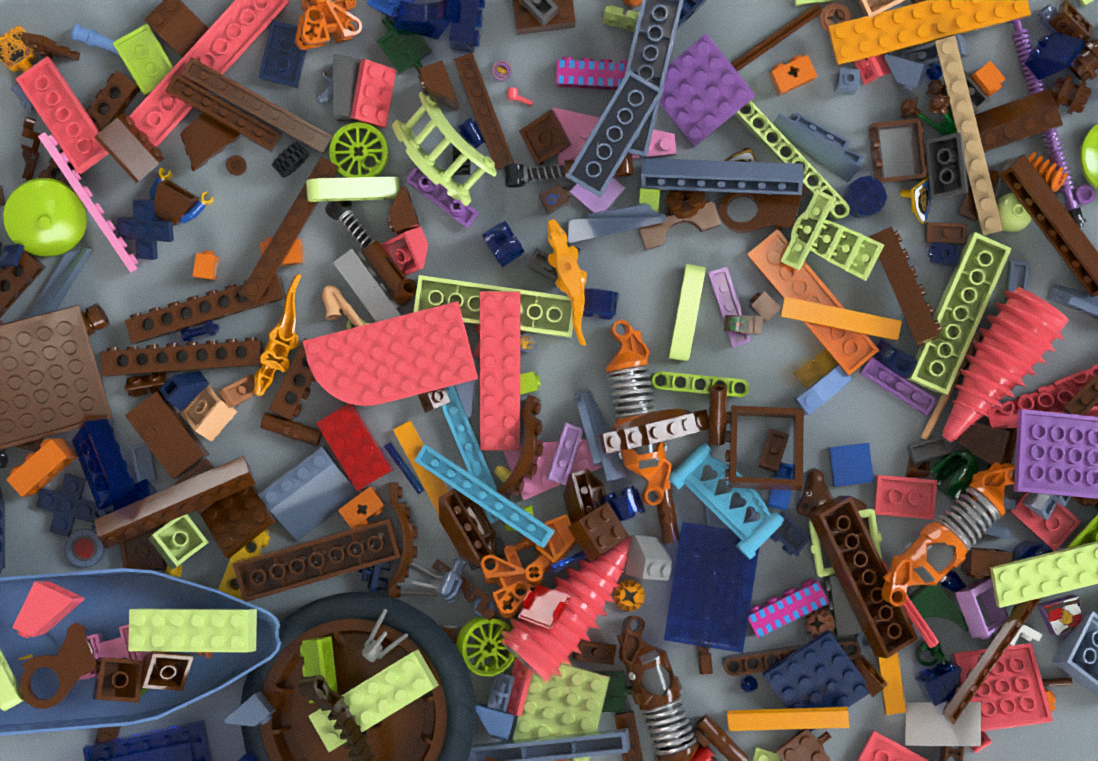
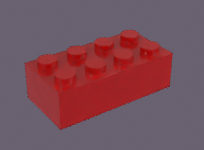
M348 403L316 423L357 491L394 470L354 404Z

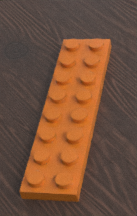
M778 229L747 254L749 259L783 299L788 297L845 309L805 261L800 271L781 262L789 242ZM802 321L848 376L879 351L866 334Z

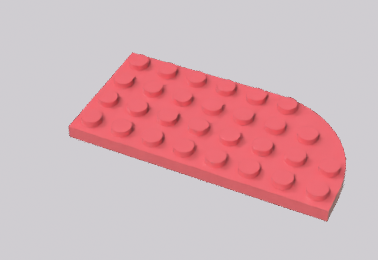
M459 301L303 341L309 367L317 382L329 394L349 404L361 406L378 405L478 379Z

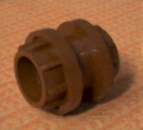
M1093 39L1090 42L1086 40L1082 43L1083 51L1078 53L1074 50L1070 53V59L1067 60L1068 68L1080 81L1093 80L1097 77L1095 72L1098 69L1097 39Z
M1068 75L1066 79L1062 77L1057 78L1051 94L1057 108L1059 105L1068 107L1067 113L1072 115L1073 111L1082 113L1092 90L1086 87L1087 82L1082 81L1080 86L1071 83L1072 76Z

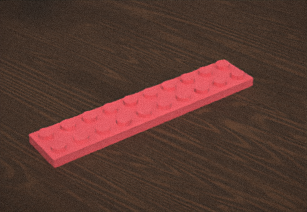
M235 0L132 112L129 117L133 119L135 126L148 136L149 141L154 146L158 147L193 108L166 92V88L175 73L209 91L182 75L190 58L193 57L217 72L224 74L287 6L289 1Z

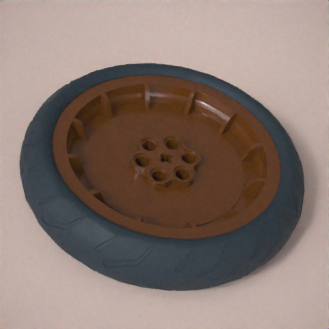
M347 592L320 598L304 605L279 623L281 645L275 656L247 673L240 706L252 695L261 691L276 710L271 714L273 718L265 725H241L244 746L249 761H351L352 759L348 758L351 749H345V743L328 752L308 717L319 710L320 707L315 703H309L306 696H302L298 690V682L304 677L302 669L303 665H305L304 657L301 656L300 652L302 641L312 638L332 637L337 692L340 696L410 653L419 650L439 686L380 721V724H375L365 730V740L371 746L372 754H375L376 758L374 760L467 761L476 729V702L467 665L454 642L431 617L396 598L371 592ZM387 609V613L373 640L377 641L382 633L386 631L387 635L380 643L383 647L382 650H384L404 634H408V637L387 652L382 659L377 658L374 662H370L361 652L365 648L364 644L368 640L383 610Z

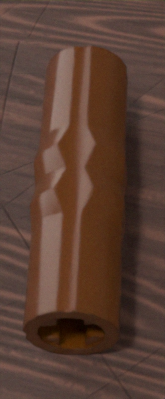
M712 385L710 387L709 443L715 446L726 443L727 387L724 385Z
M267 412L261 421L260 427L262 429L314 446L319 445L322 437V432L319 429Z
M667 489L664 492L662 501L657 504L664 544L680 541L672 491Z
M707 714L697 721L695 727L729 761L748 760L749 757Z

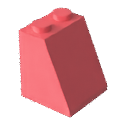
M34 581L12 628L18 630L17 634L25 638L44 635L81 604L84 597L50 581Z

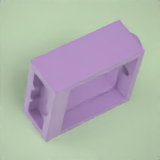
M992 578L979 579L955 593L972 638L981 637L983 640L992 637V633L999 632L1001 624L1009 618L1005 607L999 608L996 606ZM979 594L990 619V622L985 624L976 600V596Z

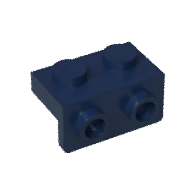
M781 511L779 515L784 521L770 538L774 542L779 540L784 545L782 549L790 556L794 554L798 557L799 552L811 540V537Z

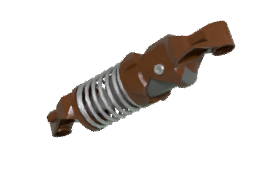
M627 616L623 620L621 634L616 635L620 645L619 660L626 667L633 687L631 693L636 705H639L641 712H643L642 716L647 718L645 724L649 725L647 728L651 732L649 737L654 740L652 745L656 747L654 751L657 761H691L699 745L696 738H694L695 734L689 732L692 726L686 725L689 719L683 718L687 712L680 711L685 705L680 704L682 700L680 693L682 687L679 678L673 673L667 652L642 640V634L645 629L644 620L638 616ZM635 619L637 621V628L632 630L630 624ZM663 732L659 736H654L656 733ZM658 740H665L660 744L656 743Z

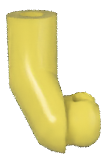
M497 466L495 468V475L504 483L511 475V472L505 466Z

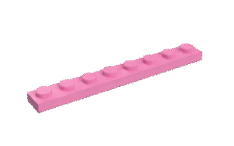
M45 132L39 135V139L130 273L137 270L136 264L139 262L133 253L130 255L125 250L127 244L121 236L117 238L113 232L116 228L110 219L107 221L104 219L102 214L105 212L99 203H93L90 198L93 194L87 186L83 187L79 182L82 179L75 169H70L67 164L70 161L64 152L59 153L56 148L59 144L53 135L48 136Z

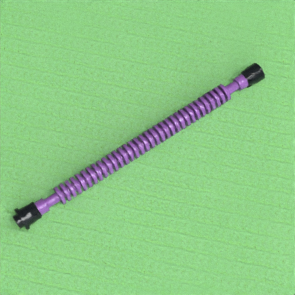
M1021 19L1010 21V23H1013L1015 30L1012 37L1014 42H1018L1015 44V47H1019L1016 51L1020 52L1018 57H1021L1019 58V61L1022 62L1021 67L1026 66L1022 68V71H1027L1023 74L1028 76L1025 78V81H1029L1026 84L1031 86L1028 87V91H1032L1029 93L1032 95L1045 90V88H1041L1044 86V83H1040L1043 80L1039 78L1041 73H1038L1040 72L1039 68H1037L1038 63L1033 64L1037 60L1036 58L1032 59L1035 57V54H1031L1034 50L1030 49L1033 46L1029 44L1031 43V40L1028 39L1030 37L1029 34H1026L1028 29L1023 30ZM1056 128L1041 133V135L1046 134L1042 136L1043 140L1047 139L1044 141V144H1049L1045 146L1046 149H1050L1046 152L1047 154H1052L1048 156L1049 159L1053 158V160H1050V164L1056 163V170H1058L1060 167H1064L1067 161H1062L1066 157H1061V155H1064V151L1060 152V150H1063V147H1058L1062 143L1061 141L1057 142L1060 140V137H1055L1059 135L1058 132H1054L1057 130ZM1068 166L1064 167L1062 174L1066 173L1065 170L1069 169ZM1067 176L1061 186L1062 189L1058 190V192H1063L1066 201L1064 205L1067 212L1079 228L1084 227L1083 223L1087 222V220L1084 219L1081 207L1078 208L1077 201L1073 198L1071 189L1075 187L1074 185L1070 186V184H1073V181H1068L1072 177Z

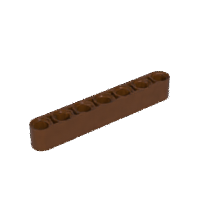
M853 639L837 640L845 652L849 644H854V651L846 653L850 659H855L860 655V645ZM803 645L732 654L723 659L722 665L726 673L731 676L764 672ZM771 655H775V663L768 664L767 658ZM751 658L757 660L756 665L753 667L747 666V662ZM730 661L737 662V667L733 670L727 668Z

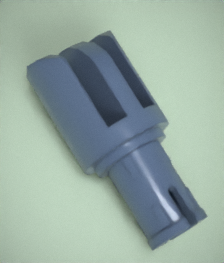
M455 558L450 572L445 573L437 591L449 604L455 601L463 583L461 576L467 562L461 558Z

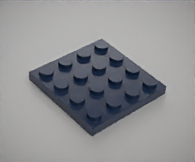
M829 629L762 672L763 677L787 709L850 707L870 694L865 685V679Z

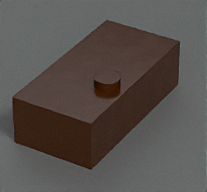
M156 391L125 415L172 479L179 478L209 455L208 451L174 406L166 400L160 391Z

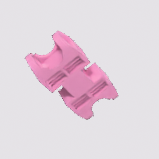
M129 624L118 627L121 637L104 642L102 633L87 636V639L94 648L97 660L98 657L118 659L126 657L131 660H143L144 656L152 652L128 651ZM96 669L81 676L80 679L96 677Z

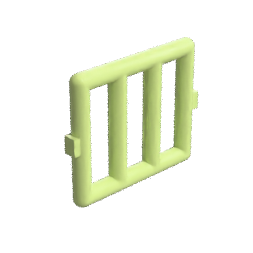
M874 509L860 510L861 518L868 517L870 536L882 560L880 548L882 538L881 533L878 532ZM809 520L812 542L810 551L814 554L817 576L836 575L833 567L824 568L819 537L811 520Z

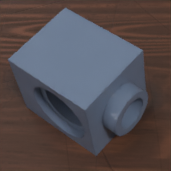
M840 68L836 72L834 92L854 94L859 88L860 70Z

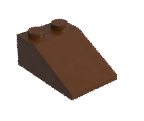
M163 0L144 19L182 58L209 29L181 0Z

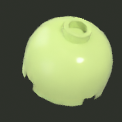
M1013 193L1003 195L996 200L1003 231L1017 232L1030 224L1031 216Z

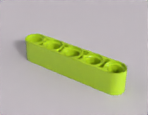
M656 372L651 377L652 386L659 390L710 394V387L719 380L727 387V396L743 397L749 391L748 383L742 379L672 372ZM656 376H664L665 384L663 386L656 385ZM677 377H682L685 380V385L682 388H678L675 385ZM697 379H702L705 383L702 390L695 388L694 383ZM738 382L744 386V390L740 394L734 390V386Z

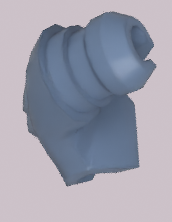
M332 68V75L330 77H327L325 71L323 72V77L328 81L329 86L323 93L316 96L320 104L324 102L330 103L333 99Z

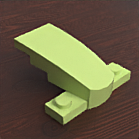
M816 189L806 211L794 223L791 233L792 239L781 262L800 271L809 251L837 267L866 281L884 244L826 220L836 198Z

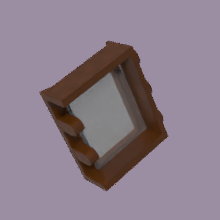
M920 118L872 123L869 126L875 185L923 180L926 178L928 168L927 162L925 163L924 155H926L925 143L922 141L924 125L920 123Z

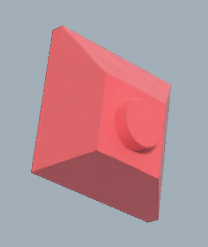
M421 227L406 231L381 244L404 276L424 268L428 242Z

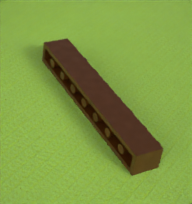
M1023 154L1010 160L998 174L1091 297L1097 296V250L1026 155Z
M241 456L95 519L97 537L107 549L253 486L256 483L251 467L245 457Z

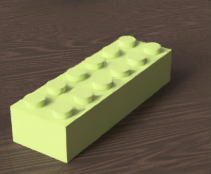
M129 609L128 651L253 652L256 651L257 609Z
M416 650L342 696L345 698V704L349 705L351 714L355 715L357 725L361 726V732H364L436 688L439 684L419 650ZM320 708L308 717L328 752H331L346 743L347 739H340L342 729H334L337 720L329 721L328 716L331 710L322 711Z

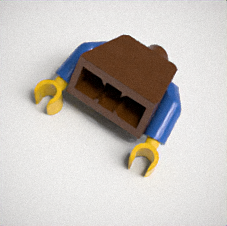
M164 168L159 169L160 177L156 178L149 191L150 200H154L155 215L160 217L159 220L173 221L175 226L180 223L185 224L196 218L204 210L205 204L210 205L214 201V197L209 201L204 200L208 192L202 193V200L198 201L199 197L170 181L173 176L170 170L167 175L163 176Z

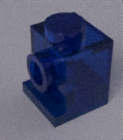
M940 242L933 243L928 250L929 263L949 267L957 266L961 246ZM942 250L947 251L946 257L942 256Z

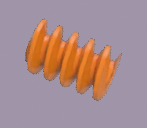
M1033 152L1028 157L1029 161L1050 189L1056 192L1065 182L1068 173L1062 174L1064 167L1056 170V163L1049 166V159L1043 163L1042 155L1035 159L1037 153Z

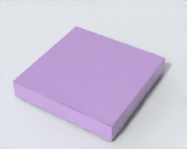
M612 178L601 198L577 184L570 190V193L594 213L607 210L624 191L625 187L615 178Z

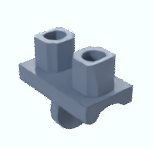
M505 673L494 676L487 707L506 712L515 676Z

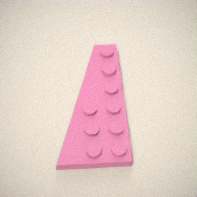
M553 107L572 144L558 153L559 166L563 165L564 161L576 160L600 117ZM653 129L646 158L676 155L675 134ZM632 155V159L644 158Z
M581 439L570 473L584 469L592 472L602 468L603 464L599 466L594 465L587 439ZM558 441L543 442L544 450L542 455L538 457L536 474L532 476L531 480L523 479L524 488L521 492L523 500L561 485L546 479ZM520 444V451L503 450L511 472H513L519 460L523 444Z

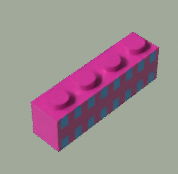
M562 57L561 60L557 59L556 87L617 90L624 78L628 60L612 63L613 60L610 59L594 62L591 58H582L581 61H576L572 57Z
M808 579L801 583V587L797 589L794 587L789 588L783 592L784 595L778 598L773 596L767 599L766 604L760 607L759 605L750 607L745 616L755 636L759 638L829 604L819 581Z

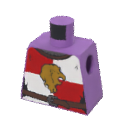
M1070 594L1037 604L1049 632L1055 636L1062 635L1063 640L1082 620L1080 597Z

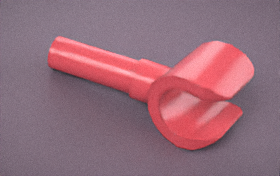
M508 88L507 98L509 100L521 101L532 106L533 101L518 96L517 88Z

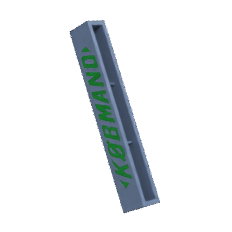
M628 728L472 744L468 761H484L485 756L500 761H550L627 753L631 748Z

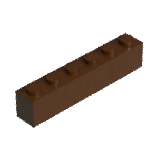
M891 226L869 236L871 239L884 244L879 260L917 346L919 347L941 338L939 332L942 331L938 320L934 321L931 316L934 310L930 302L926 303L923 298L926 292L922 284L918 285L915 280L918 277L914 266L910 267L907 262L910 257L906 248L902 249L899 242H902L898 230L894 232Z

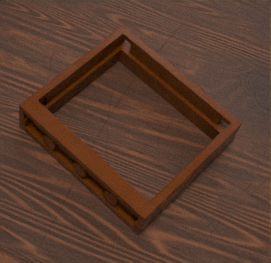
M732 405L730 412H727L726 423L730 424V431H726V443H729V450H726L725 462H729V469H725V481H728V487L801 491L803 487L804 409ZM737 415L793 418V479L736 477Z

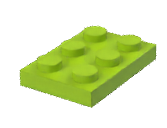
M148 24L113 42L144 96L150 94L174 68Z

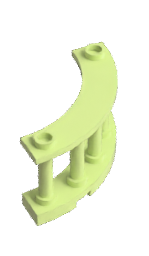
M420 92L419 97L422 106L407 123H402L396 119L392 124L393 130L399 142L403 141L407 149L405 151L417 167L434 184L438 185L440 183L448 189L446 193L455 200H460L463 205L468 206L471 202L469 189L485 172L495 177L497 174L494 167L495 164L491 158L485 157L476 151L454 130L441 112L438 101L434 96ZM427 112L432 120L415 137L413 127ZM437 126L445 135V138L427 155L421 147V143ZM452 143L461 154L446 171H443L436 165L435 160ZM467 159H470L479 167L464 184H459L451 176Z

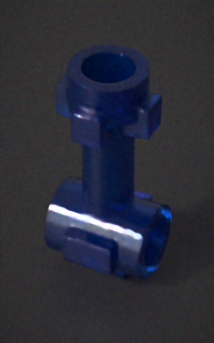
M210 320L203 327L191 330L190 327H185L184 330H181V336L184 342L194 341L193 337L204 334L215 336L220 327L219 324L213 323Z

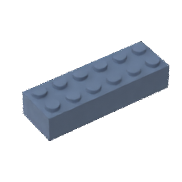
M628 70L567 173L566 178L601 198L664 90Z

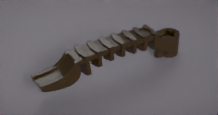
M322 675L302 677L298 682L300 694L306 696L309 701L312 700L322 711L331 710L328 719L329 721L337 720L334 725L335 730L342 729L340 739H347L344 747L345 749H351L348 758L352 759L351 761H375V754H372L371 746L367 744L366 736L360 730L361 726L357 725L355 715L351 714L349 705L345 704L344 696H340L332 691Z

